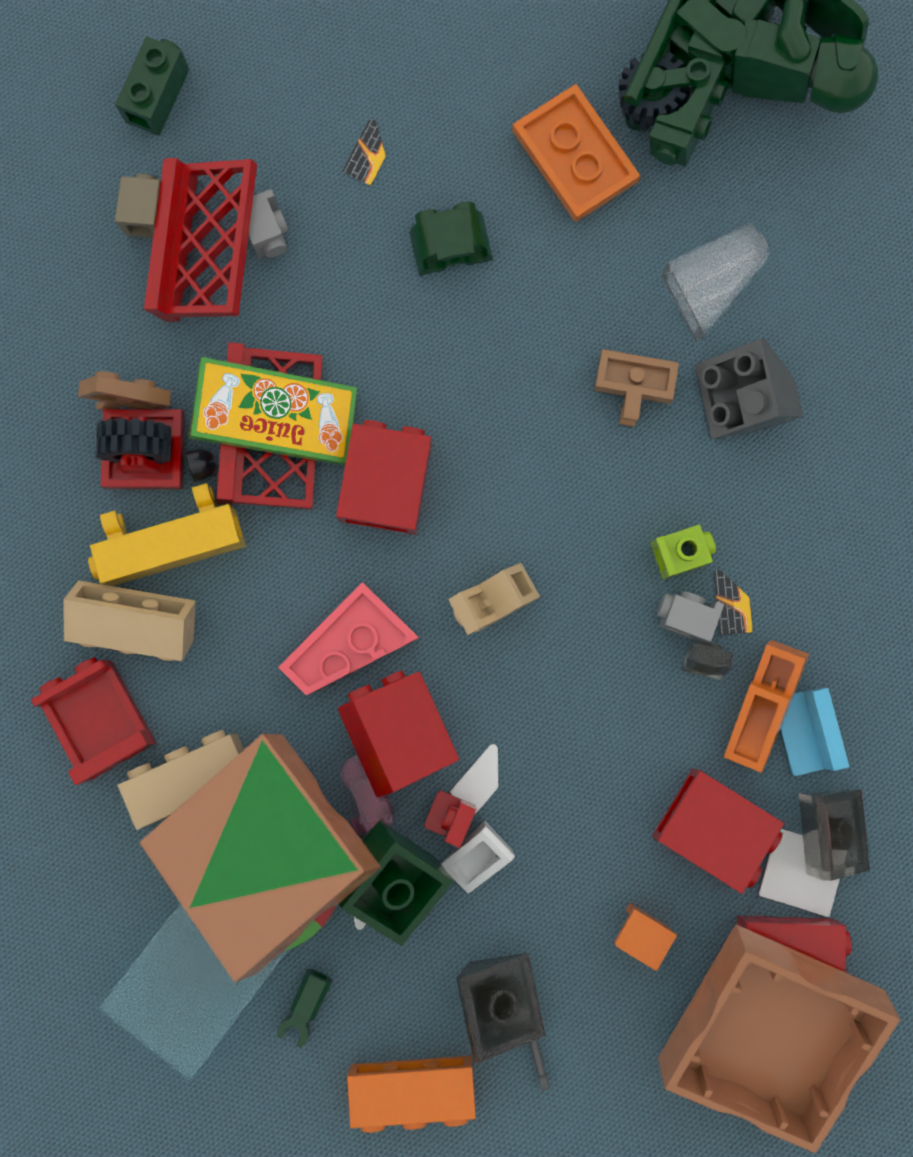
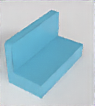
M814 688L795 693L779 731L790 773L794 776H799L823 769L837 771L849 768L829 689Z

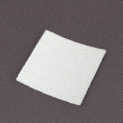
M781 829L780 832L783 833L778 847L769 855L759 896L829 917L847 849Z

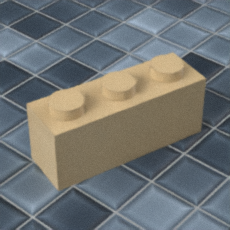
M78 580L64 598V641L79 643L84 647H102L118 650L124 654L136 653L154 656L164 661H183L194 641L196 601Z
M220 730L202 738L203 747L189 752L187 746L164 755L166 763L152 769L150 763L128 771L129 780L117 786L135 829L138 830L170 816L244 750L238 734L234 733L226 736L224 730Z

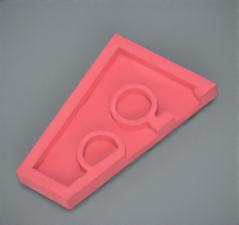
M362 582L278 668L308 696L419 639V637Z

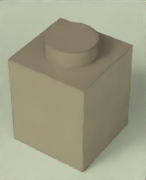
M136 174L135 177L121 176L115 222L126 236L153 238L161 182L154 176L148 174Z

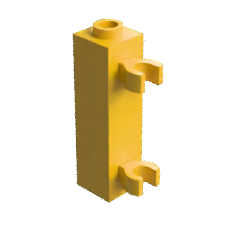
M208 483L192 487L199 513L126 534V526L121 513L117 514L114 510L101 514V524L108 540L90 545L92 557L88 558V563L92 576L95 580L99 579L100 584L116 586L246 547L236 510L230 504L217 507L213 489L208 486Z

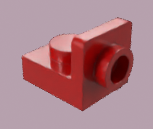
M440 790L434 799L424 826L426 829L445 836V842L460 848L475 814L476 805Z

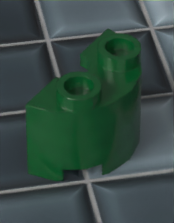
M461 202L456 204L451 210L438 213L437 210L427 209L415 215L416 224L410 230V237L419 276L445 271L446 268L455 264H467L469 266L493 261L484 217L480 211L476 210L474 202Z

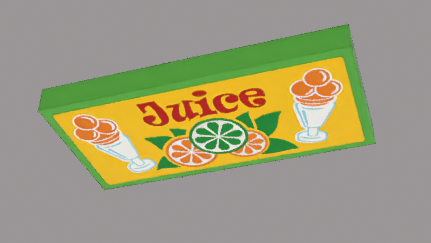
M201 357L199 360L189 438L345 466L353 425L357 387Z

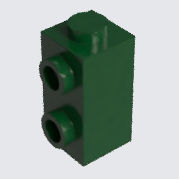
M146 36L115 103L125 123L158 136L161 135L190 70L182 50L175 43L166 39L157 41Z

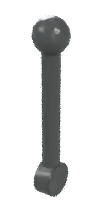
M522 1004L518 1008V1016L524 1020L541 1090L550 1089L531 1019L534 1011L529 1004Z

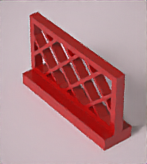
M178 158L163 159L144 310L165 322H179L180 317L239 316L257 163L252 159L184 164ZM235 173H243L242 183L231 194L224 184ZM209 175L212 181L197 195L198 176ZM220 189L227 199L211 213L205 204ZM235 207L238 211L237 222L226 232L219 222ZM201 209L207 216V219L193 233L191 231L192 219ZM215 227L222 237L207 251L200 241ZM230 245L233 249L232 260L221 269L215 259ZM196 247L203 256L188 271L186 268L187 257ZM210 265L217 275L202 289L195 279ZM225 283L228 287L226 305H215L210 297ZM191 284L198 294L187 306H181L183 291Z
M228 342L227 362L251 366V359L267 360L277 372L286 374L297 363L313 365V379L321 380L322 355L245 348L242 343ZM278 362L288 363L284 367H281V365ZM221 444L217 504H245L312 510L315 460L303 458L295 465L287 455L278 454L291 469L274 483L260 465L275 453L267 452L255 461L245 448ZM245 457L251 466L243 472ZM307 463L305 477L299 469ZM254 470L270 486L259 496L242 495L243 479ZM295 473L305 484L304 500L289 499L278 486ZM274 490L280 498L266 496Z

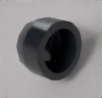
M194 449L184 452L193 482L204 480L213 474L216 463L209 462L214 458L211 452L205 449Z

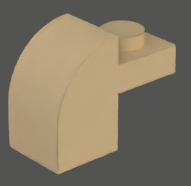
M522 563L502 570L481 584L464 590L448 600L454 609V616L457 622L463 626L467 635H470L516 612L540 598V595Z

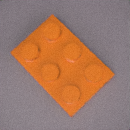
M577 84L571 86L512 125V132L575 223L639 182L640 174Z

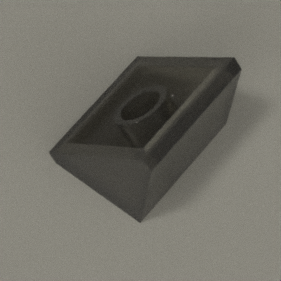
M862 789L799 793L806 873L823 881H832L870 871Z
M528 953L472 961L458 974L456 980L473 1061L475 1063L483 1062L546 1036Z

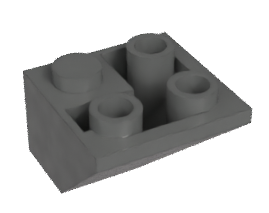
M766 339L753 341L695 365L712 439L768 429L803 417L795 380Z

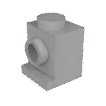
M269 189L253 196L249 237L259 259L265 256L268 258L277 257L288 249L282 234L289 232L273 191Z
M685 591L682 592L681 596H672L665 593L657 611V616L662 617L659 627L700 643L711 642L724 604L716 601L706 606L704 605L705 599L703 597Z

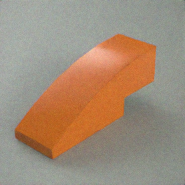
M774 640L766 644L754 680L748 688L724 758L760 773L763 772L810 654Z

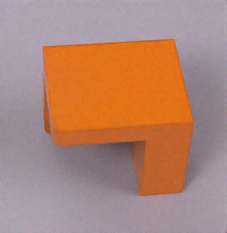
M629 903L625 909L629 916L614 943L619 949L657 971L677 934L666 924Z

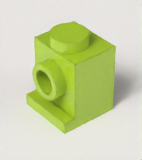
M700 524L658 537L650 543L663 580L712 563L711 554L716 553V546L709 531L702 532ZM684 542L692 545L694 551L692 556H686L682 553L681 546Z

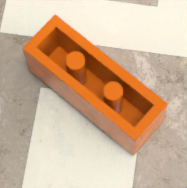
M472 1055L350 1065L347 1075L350 1128H361L363 1132L374 1133L385 1129V1126L402 1125L404 1129L415 1130L423 1128L427 1123L443 1122L446 1126L456 1127L466 1124L468 1120L476 1119Z

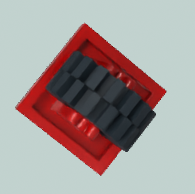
M103 409V421L97 423L96 457L101 460V487L104 489H183L184 411L182 409Z

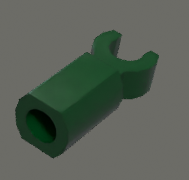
M307 969L290 1006L293 1014L287 1016L281 1022L277 1037L282 1039L287 1028L294 1026L299 1029L301 1034L296 1046L301 1048L306 1043L310 1034L308 1020H315L332 983V979L329 976L314 969Z

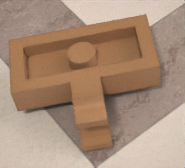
M602 349L594 391L624 396L619 424L635 427V423L639 419L641 399L671 404L674 398L679 362Z
M99 371L95 372V376L79 381L78 397L99 401L96 403V409L99 410L118 409L122 406L134 409H163L170 406L171 391L156 388V383L150 380L136 379L132 380V382L120 380V375L117 373Z

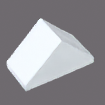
M484 820L462 842L461 847H457L441 865L469 894L510 863L515 855L512 848Z

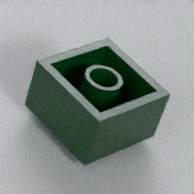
M379 819L362 842L381 868L343 899L339 905L347 913L402 946L454 881L436 857Z

